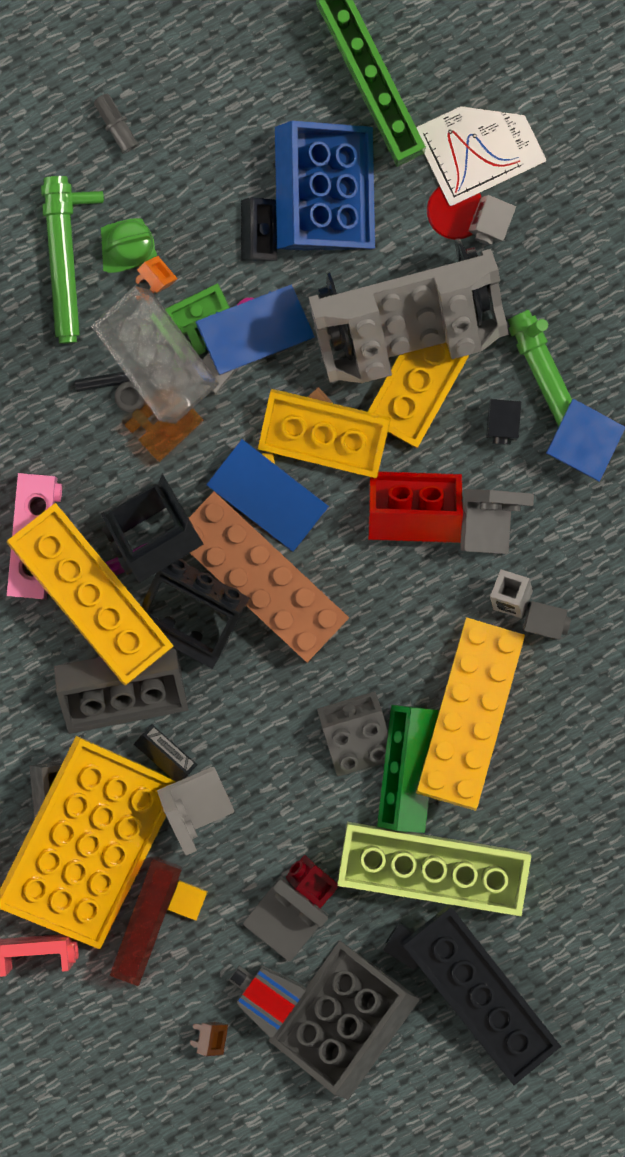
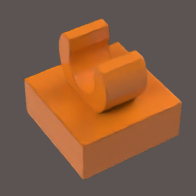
M156 256L144 262L137 269L140 275L136 277L135 282L139 284L146 280L151 287L145 294L151 296L168 288L178 278L161 258Z

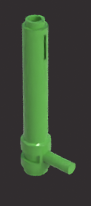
M67 176L45 177L43 179L44 185L41 186V195L45 197V204L42 205L43 216L46 217L55 338L59 339V344L76 343L80 333L71 215H73V205L103 203V191L72 192Z
M526 310L507 320L510 325L508 330L512 337H516L518 351L520 355L525 356L559 427L572 398L546 346L548 341L543 331L548 328V322L544 319L537 320L535 315H531L530 310Z

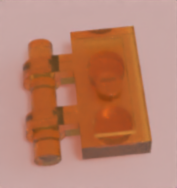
M169 383L162 390L159 391L157 389L151 395L153 398L140 410L137 408L131 414L133 417L124 424L132 434L140 426L147 431L138 440L159 463L204 422L200 415L183 398L174 406L168 401L177 392ZM162 407L167 413L153 425L148 419Z

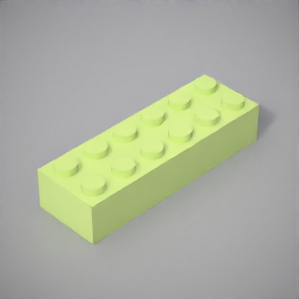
M347 822L337 886L522 916L531 854L526 851Z

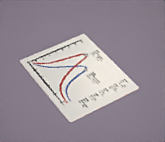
M460 106L416 127L426 146L424 154L450 206L546 161L525 115Z

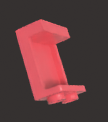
M63 934L0 939V977L7 976L12 970V957L60 954L62 972L69 971L79 957L78 942L72 941V938Z

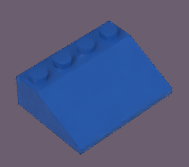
M289 121L276 126L277 249H375L373 127L304 121Z

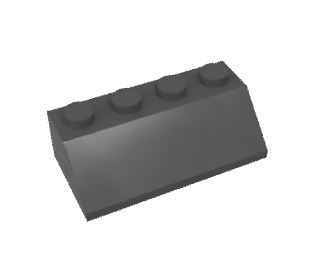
M174 648L169 650L126 686L122 684L101 657L54 666L56 693L69 734L189 711L177 650Z

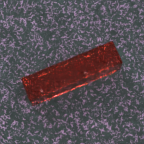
M158 857L153 858L112 967L111 977L136 986L140 985L181 875L182 866Z

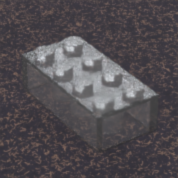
M134 286L91 326L159 421L176 424L219 385L211 371L149 289Z

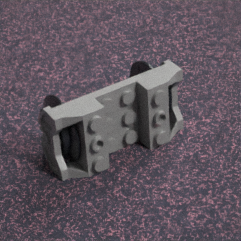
M457 238L455 239L458 259L456 263L339 294L336 292L331 273H327L326 286L318 288L319 297L318 295L309 297V304L329 382L342 380L365 383L392 375L389 357L446 342L451 358L455 359L481 352L499 337L509 335L500 294L499 269L492 250H484L478 257L474 247L466 249L461 240ZM491 309L493 319L482 321V312ZM345 324H347L354 356H352L351 346ZM330 339L334 351L343 349L347 355L346 358L334 361L329 342Z

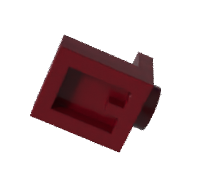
M306 855L291 866L286 876V880L297 891L320 909L339 887L337 886V881L314 864Z

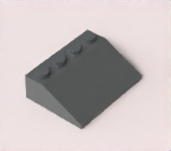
M339 941L307 985L305 993L273 1038H270L268 1041L335 1096L349 1100L420 999L342 941Z

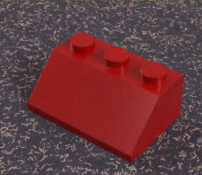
M378 472L377 478L370 477L368 540L461 543L463 519L462 474Z

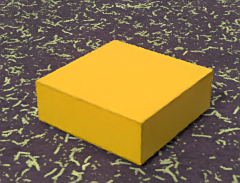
M179 880L168 910L196 921L208 891Z

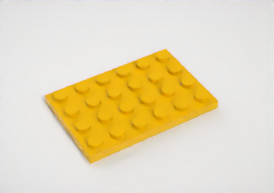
M76 736L0 888V909L101 949L166 818L157 790L176 782L166 775Z

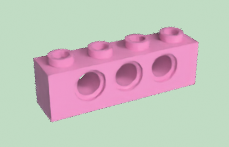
M18 473L12 536L39 516L34 515L30 509L31 502L34 499L43 498L46 502L45 510L55 502H61L62 484H57V477ZM11 549L7 596L46 600L47 591L34 576H29L25 572L24 563Z

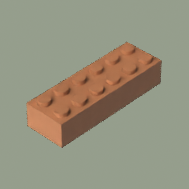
M215 491L189 517L194 529L204 545L190 552V554L220 582L229 587L236 588L242 594L248 596L250 599L246 606L307 663L349 619L338 606Z

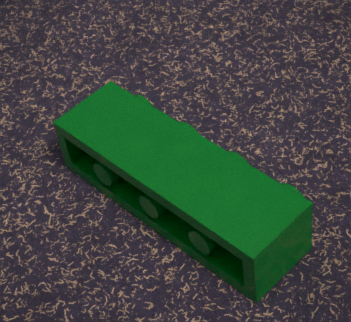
M391 705L377 827L394 831L425 833L429 797L417 794L416 791L439 710Z

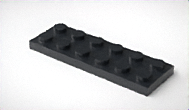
M449 904L401 943L513 1085H516L562 1047Z

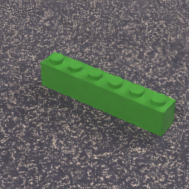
M316 0V5L396 166L399 167L423 155L426 146L354 1Z

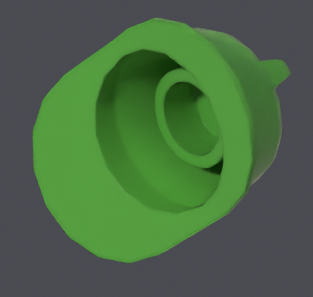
M127 219L101 228L103 271L114 273L140 267L144 262L157 256L154 238L149 228L144 224L143 219Z

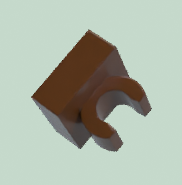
M220 1022L194 1024L193 1029L199 1030L200 1036L199 1040H190V1045L197 1048V1054L204 1056L223 1055L229 1024Z

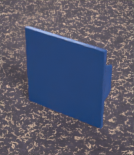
M572 399L546 454L600 482L625 430V426Z

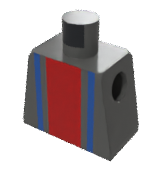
M239 965L229 979L231 983L243 991L236 1001L237 1005L270 1038H273L306 991V986L264 965L260 966L255 975H252Z

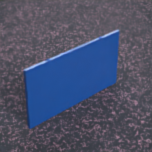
M292 284L273 292L269 291L268 294L196 321L219 375L315 337Z
M243 439L240 440L206 484L223 497L224 501H228L293 552L329 507Z

